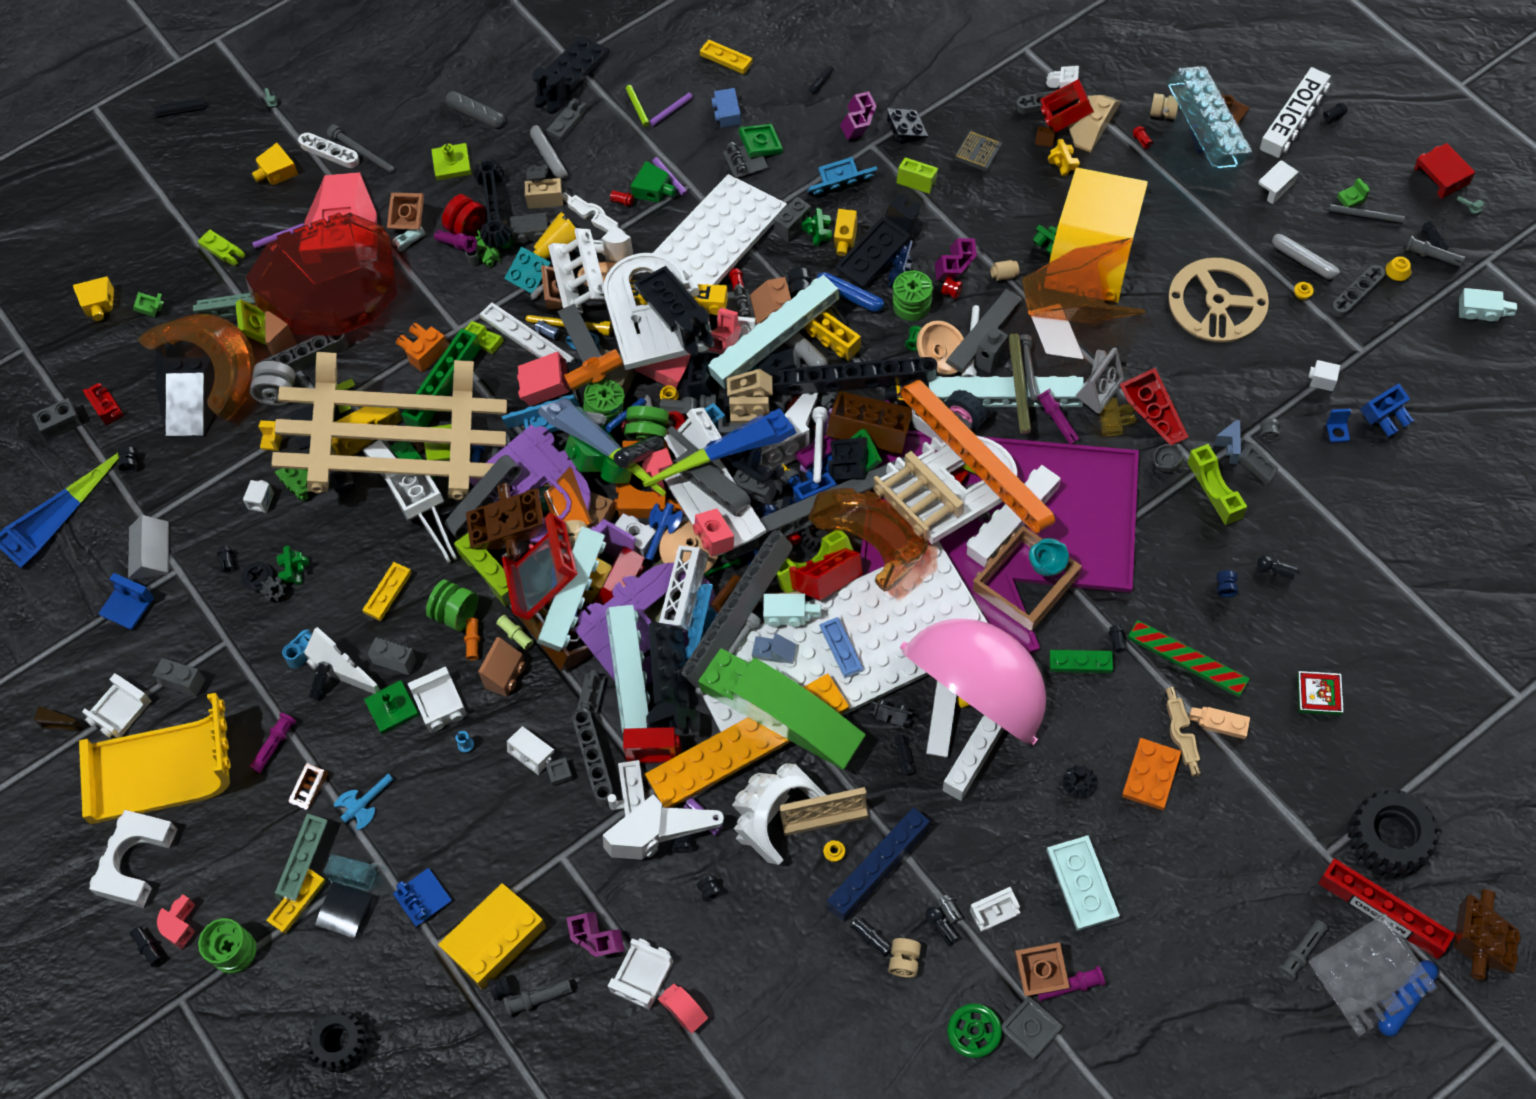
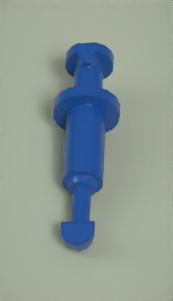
M472 445L473 454L471 462L479 463L480 454L484 452V447Z

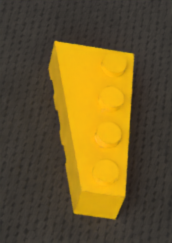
M363 407L335 422L395 426L402 421V418L397 408ZM332 437L331 454L354 456L374 440Z

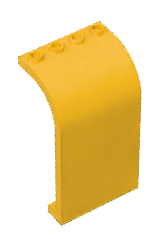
M1076 167L1058 224L1045 288L1118 303L1148 181Z
M216 693L207 694V698L213 708L208 710L210 715L192 723L91 743L88 739L79 740L83 818L89 824L118 819L122 816L124 810L142 814L203 801L224 792L230 784V761L227 754L229 745L226 738L227 724L224 718L225 703L223 699L220 700Z

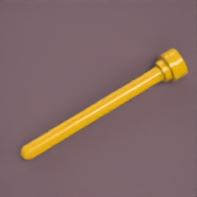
M533 315L526 316V321L529 323H537L539 320H544L546 324L565 327L561 319ZM611 321L600 322V324L584 322L588 330L599 331L603 336L612 335L613 326Z

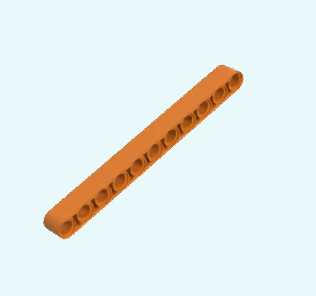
M917 380L901 388L903 400L1034 533H1039L1055 523V517L1051 510L922 381Z

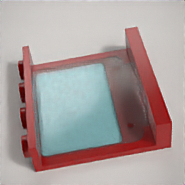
M552 513L544 517L548 533L517 563L513 560H508L506 556L502 558L512 612L517 617H522L528 621L578 575L565 521Z

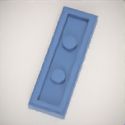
M836 617L819 624L844 679L863 672V667L839 618Z

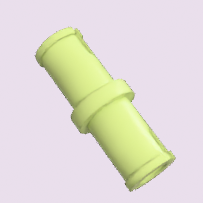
M502 615L498 619L496 624L508 634L511 640L514 639L521 645L524 650L529 649L533 645L534 641L522 631L520 625L514 624L506 615Z

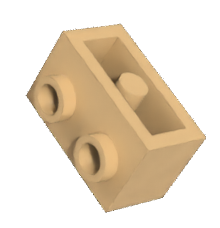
M761 369L727 378L728 397H765L772 395V376Z

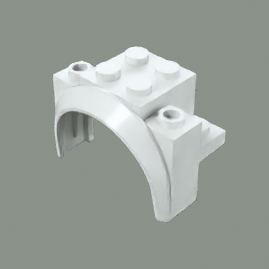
M786 763L777 770V775L754 774L749 779L747 787L736 795V800L732 804L742 815L734 828L739 834L736 839L741 844L752 846L768 863L779 865L783 861L769 840L767 825L779 811L780 805H783L790 797L787 794L791 788L796 789L797 787L810 799L826 796L796 764Z

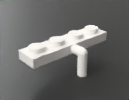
M639 760L618 763L623 800L617 801L614 794H610L607 798L610 809L624 808L625 816L645 801Z

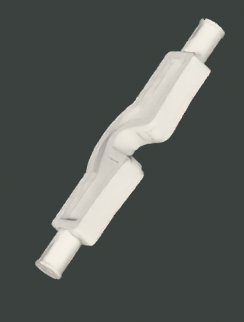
M563 192V200L581 218L586 219L595 214L591 220L593 226L606 233L614 226L626 234L625 231L618 227L616 221L605 215L604 210L600 206L587 203L576 195L571 197L566 192Z

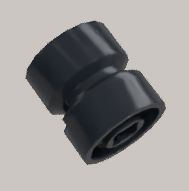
M795 268L788 272L787 277L791 300L799 291L811 285V272L808 269Z

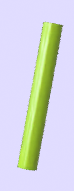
M627 85L625 89L643 126H649L650 123L633 87Z

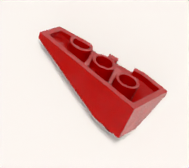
M1156 368L1120 384L1127 402L1168 444L1173 445L1189 438Z

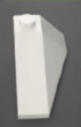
M318 627L314 629L304 652L308 658L306 662L313 670L318 667L319 662L325 661L331 666L329 673H327L329 676L373 694L380 691L378 685L360 667L354 668L355 664L346 653L341 655L342 653L335 646L336 644Z

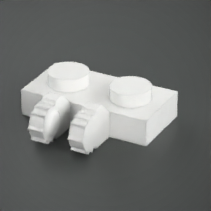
M1079 66L1061 67V71L1048 73L1046 84L1049 88H1057L1059 85L1062 88L1079 78Z

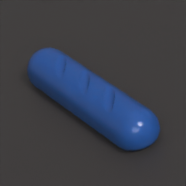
M829 273L818 274L816 279L824 275L838 288L840 297L871 312H879L883 309L885 304L882 298Z
M1430 960L1421 961L1412 971L1378 1020V1028L1382 1034L1392 1037L1397 1035L1439 975V969L1434 962Z

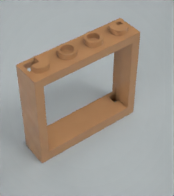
M1022 526L1018 531L1011 534L1010 541L1006 545H1001L995 558H990L987 561L985 569L976 574L973 580V591L1032 632L1080 576L1082 565L1069 557L1068 565L1064 569L1066 573L1031 614H1026L986 586L987 582L1022 542L1031 548L1042 540L1041 537Z

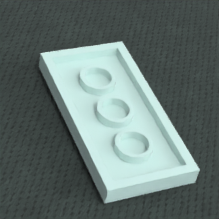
M1089 836L1047 847L1048 856L1076 930L1080 931L1119 919L1118 910Z

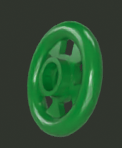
M967 1004L957 1009L952 1014L947 1027V1035L952 1047L961 1055L969 1058H981L993 1052L998 1046L1002 1034L1001 1023L997 1015L990 1008L981 1004ZM971 1013H980L981 1020L971 1019ZM960 1019L966 1021L963 1030L957 1028ZM991 1023L993 1032L986 1033L984 1024ZM977 1028L979 1030L978 1034L972 1035L970 1033L971 1029ZM963 1036L970 1041L967 1047L959 1041ZM984 1038L987 1044L982 1048H978L976 1042H980Z

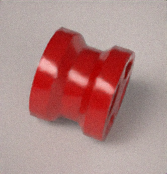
M947 277L941 293L951 295V298L957 299L962 290L963 282H956L953 278Z

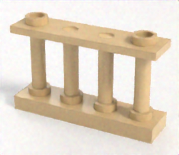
M912 451L905 455V467L885 482L878 476L874 477L873 488L876 494L880 497L883 496L912 526L915 534L919 537L922 536L926 541L929 539V527L946 514L953 513L957 518L964 514V503ZM909 473L914 474L918 480L898 495L890 489L891 486ZM922 486L927 487L931 493L910 509L902 502ZM934 500H940L944 507L922 522L915 515Z

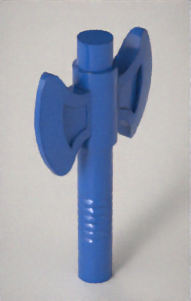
M658 503L652 508L649 516L650 528H654L656 525L658 527L645 557L646 559L653 561L667 526L668 533L670 534L680 526L683 519V511L673 514L675 505L667 503L663 512Z

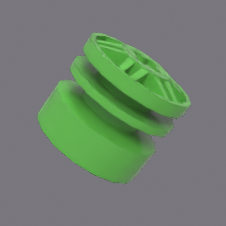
M913 270L901 273L895 279L893 284V310L897 316L908 321H917L926 317L932 306L933 288L930 278L922 272Z
M602 379L595 383L590 382L585 388L583 410L606 416L607 420L604 426L623 412L624 391L615 381Z
M442 580L434 587L426 606V615L431 620L445 623L447 627L456 631H462L466 628L465 620L474 617L478 605V595L469 589L460 588L457 584L448 580Z
M226 918L214 920L208 924L200 934L198 941L199 952L202 957L218 970L228 974L238 973L247 968L253 961L257 950L256 941L253 936L237 922Z

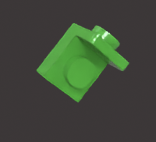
M1359 178L1356 179L1354 186L1339 192L1337 198L1343 206L1353 208L1366 202L1370 190Z

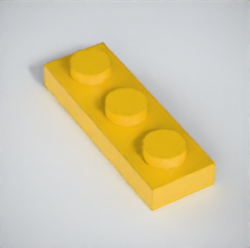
M709 39L700 50V56L742 74H745L753 63L751 57Z
M393 562L363 608V613L382 621L412 574L411 569Z
M309 869L296 902L284 898L266 921L286 934L326 883V880Z

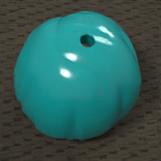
M1046 538L1030 548L1029 561L1038 574L1054 576L1061 573L1068 565L1069 552L1064 543L1056 539Z

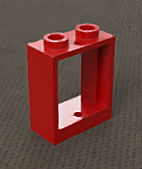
M1079 79L1040 99L1043 105L1040 109L1045 117L1044 119L1049 128L1053 127L1055 133L1094 112ZM1079 98V103L1053 116V111Z
M674 727L624 729L623 750L627 762L639 760L640 764L665 763L682 754L680 736L676 735Z

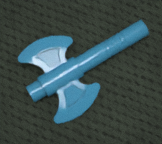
M387 774L358 800H356L358 790H351L342 794L334 803L336 808H347L340 818L347 823L350 819L356 817V829L360 830L366 827L375 814V808L365 809L366 805L394 779Z

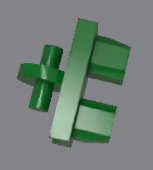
M816 208V215L812 218H806V221L802 223V230L808 232V235H812L814 246H819L821 241H830L832 230L824 229V227L828 228L830 225V216L822 214V209Z
M1039 224L1036 228L1038 233L1035 235L1033 242L1040 248L1046 241L1050 243L1046 252L1051 256L1058 226L1055 228L1051 225L1047 230Z
M287 545L283 547L284 553L277 556L279 566L285 567V570L278 573V577L284 584L290 582L296 585L302 584L301 572L304 571V567L309 565V559L304 557L303 553L291 550L290 546Z

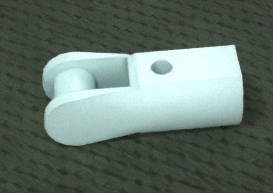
M420 227V230H408L404 234L395 237L392 240V244L397 246L398 251L402 252L411 244L426 235L422 227Z

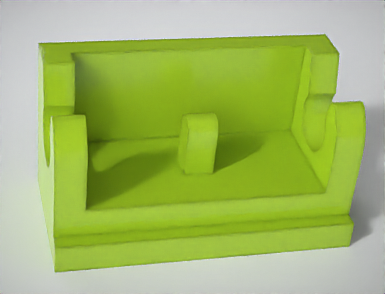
M904 158L898 167L896 183L930 194L932 184L935 185L938 168Z

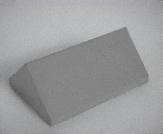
M1113 348L1099 362L1076 394V397L1096 413H1101L1124 380L1117 348Z
M141 515L129 526V580L169 574L168 521Z

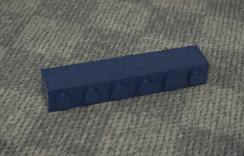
M913 807L827 900V909L844 923L929 830L930 820Z

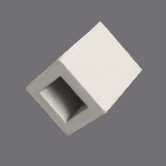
M1317 360L1315 367H1311L1308 378H1311L1310 386L1333 391L1338 379L1340 365Z
M251 480L243 501L248 510L266 513L274 492L266 481Z

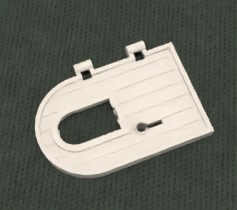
M640 253L626 257L610 269L604 281L605 301L625 370L690 355L682 348L676 332L671 333L649 305L636 306L629 279L633 275L643 272L652 273L667 266L692 297L698 296L699 288L695 277H690L686 280L681 268L673 260L663 255ZM635 322L638 323L640 334H637L634 326ZM703 343L697 344L698 352L707 350Z
M977 436L1017 476L1016 464L1009 452L998 443ZM934 437L930 445L927 442L923 444V454L918 456V458L964 503V514L957 518L953 513H948L929 527L928 541L933 544L1003 501L983 480L968 489H965L959 481L955 480V477L950 473L966 463L945 442L941 443ZM898 457L895 465L891 462L888 463L887 475L880 479L885 482L903 469L905 462ZM909 473L891 486L890 489L898 495L918 479L914 474ZM922 486L902 502L910 509L929 495L931 491L927 487ZM934 500L915 515L923 522L944 507V504L940 500Z

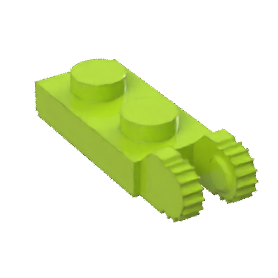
M212 230L206 232L197 241L202 248L233 266L238 264L237 260L232 257L233 254L241 259L246 256L241 249Z

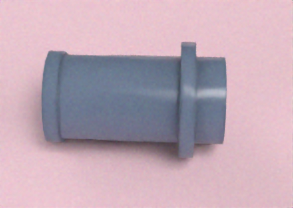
M539 320L536 323L535 331L538 334L542 333L554 340L559 336L560 329L546 324V321Z

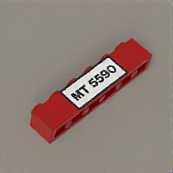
M1335 858L1318 882L1319 885L1436 959H1439L1446 951L1455 935L1454 932Z

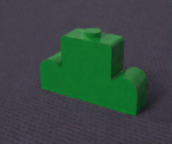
M599 425L614 440L611 434L606 431L605 426ZM569 435L564 451L578 471L602 472L601 477L607 482L629 483L632 472L626 468H620L607 455L582 440Z

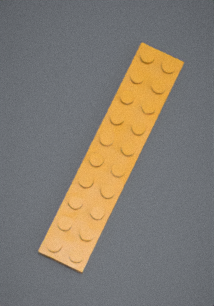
M828 673L803 687L839 714L849 710V705ZM747 717L645 773V776L662 803L663 808H672L792 741Z

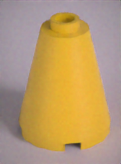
M562 212L559 213L533 246L535 249L533 253L546 260L550 259L548 245L552 243L569 244L576 239L574 231L576 227L569 219L562 218L564 216Z

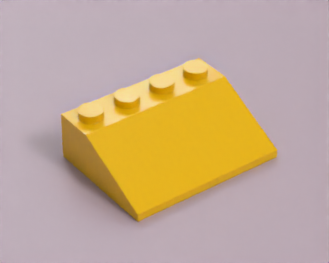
M501 883L438 946L483 990L488 985L487 980L494 979L546 928V925L534 910Z

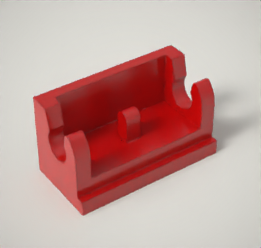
M98 383L82 391L106 426L124 416L106 387L100 389L103 386L101 383Z

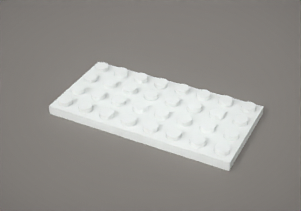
M728 174L653 253L673 260L683 271L686 280L690 277H695L697 284L717 285L774 224V219L787 207V203Z

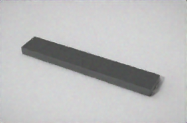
M1006 289L951 353L946 363L962 373L976 356L977 347L990 328L999 329L1021 303L1022 298Z

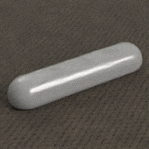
M534 125L530 130L533 142L549 166L552 174L556 178L565 179L568 176L566 169L538 125Z
M1282 234L1274 235L1272 244L1277 250L1325 279L1333 280L1340 274L1336 266Z
M799 331L784 342L790 349L794 348L796 354L809 367L829 365L827 358Z

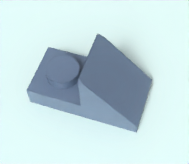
M1240 420L1234 421L1219 433L1214 442V446L1226 447V456H1229L1230 464H1238V458L1241 454Z
M777 633L774 634L773 639L756 636L752 658L793 664L796 643Z

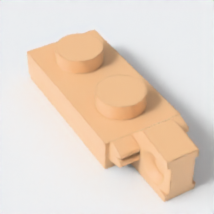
M1192 707L1189 715L1190 720L1199 722V725L1205 730L1241 739H1246L1250 717L1210 707H1203L1202 709Z

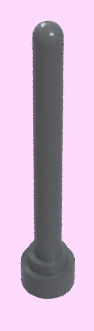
M333 124L328 128L327 136L329 138L342 141L389 173L394 172L393 166L345 136L340 127Z
M1027 334L1019 336L1021 351L1023 353L1030 399L1035 401L1038 395L1030 349L1033 345L1032 338Z

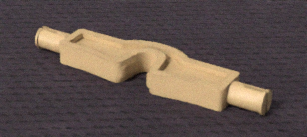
M1169 687L1166 689L1169 699L1166 706L1171 719L1170 735L1181 751L1184 765H1189L1192 777H1195V775L1197 777L1201 773L1197 764L1200 761L1195 735L1180 732L1181 729L1189 727L1190 719L1185 711L1182 699L1177 698L1174 687H1171V689Z

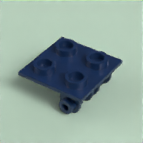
M912 240L907 246L904 245L899 255H895L892 261L894 267L888 275L890 280L888 288L894 284L895 279L901 273L910 271L912 259L909 256Z

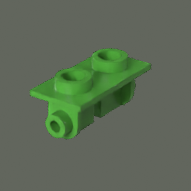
M477 230L479 236L475 237L477 240L476 249L484 265L492 267L496 260L502 263L499 258L500 252L497 248L485 246L481 239L480 231Z

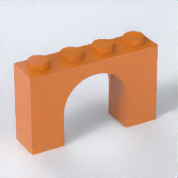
M623 441L622 449L639 441ZM664 441L663 449L667 448L669 455H671V449L668 447L667 442ZM630 481L629 483H616L618 499H615L614 507L615 511H618L619 518L623 513L629 517L649 518L650 512L656 503L660 505L662 512L666 507V495L658 497L657 492L637 490L630 484Z

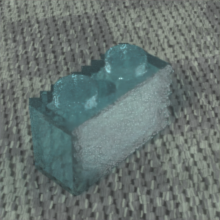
M333 854L330 855L324 873L331 882L334 881L339 884L358 887V889L362 888V890L366 889L367 892L371 889L376 876V871L371 864Z

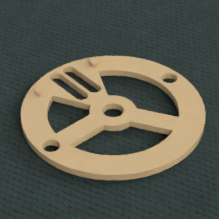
M1206 258L1190 263L1175 276L1169 290V306L1175 320L1190 334L1207 341L1231 342L1247 337L1262 324L1268 310V293L1262 280L1247 266L1230 259ZM1209 272H1225L1238 277L1249 287L1253 297L1230 295L1225 289L1217 287ZM1196 276L1207 292L1205 302L1210 308V311L1201 323L1189 314L1183 300L1185 287ZM1172 294H1179L1180 298L1175 299L1172 297ZM1215 296H1220L1223 298L1224 301L1222 303H1216L1213 300V298ZM1257 301H1264L1265 305L1260 306L1257 304ZM1229 306L1253 308L1249 317L1234 326L1226 311ZM1210 315L1216 316L1215 337L1209 335ZM1221 315L1226 317L1224 338L1219 337V316Z

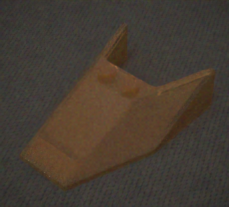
M1130 237L1073 249L1022 278L1028 315L1092 323L1146 313L1144 308L1138 309L1106 304L1103 299L1098 262L1133 242V238Z

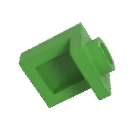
M138 292L133 311L155 317L157 311L161 312L164 302L160 300L162 294L158 293L156 298Z

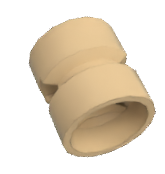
M1154 93L1150 116L1160 118L1164 115L1165 119L1175 120L1179 96L1169 95L1166 98L1164 94Z
M906 938L893 939L891 954L894 957L890 958L888 972L899 977H916L918 970L916 959L919 958L921 944Z

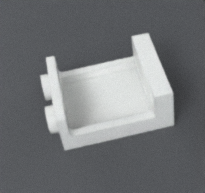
M704 408L690 409L687 413L689 418L677 430L699 450L721 438L720 433ZM670 434L664 437L676 458L687 451Z
M446 667L408 683L429 732L438 731L444 725L458 722L464 716H467Z
M114 673L109 679L113 683L112 687L90 712L84 709L82 713L87 717L85 719L87 723L93 727L96 725L101 727L100 731L107 737L114 736L115 738H120L152 701L144 692Z
M632 938L630 942L631 947L615 979L611 978L608 988L610 992L650 1010L673 964V960L669 951L660 947L657 950L651 947V944L646 940L639 938L637 941Z

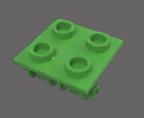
M281 468L275 471L279 481L284 483L291 493H295L298 500L306 501L308 499V469Z

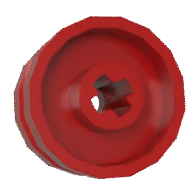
M459 194L444 209L442 226L447 231L456 235L462 233L466 236L476 237L479 235L477 230L480 231L481 225L486 223L487 210L484 206L474 202L466 195Z

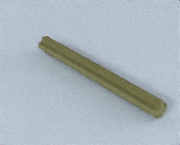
M1016 333L1009 335L1019 429L1021 434H1029L1031 426L1020 337Z

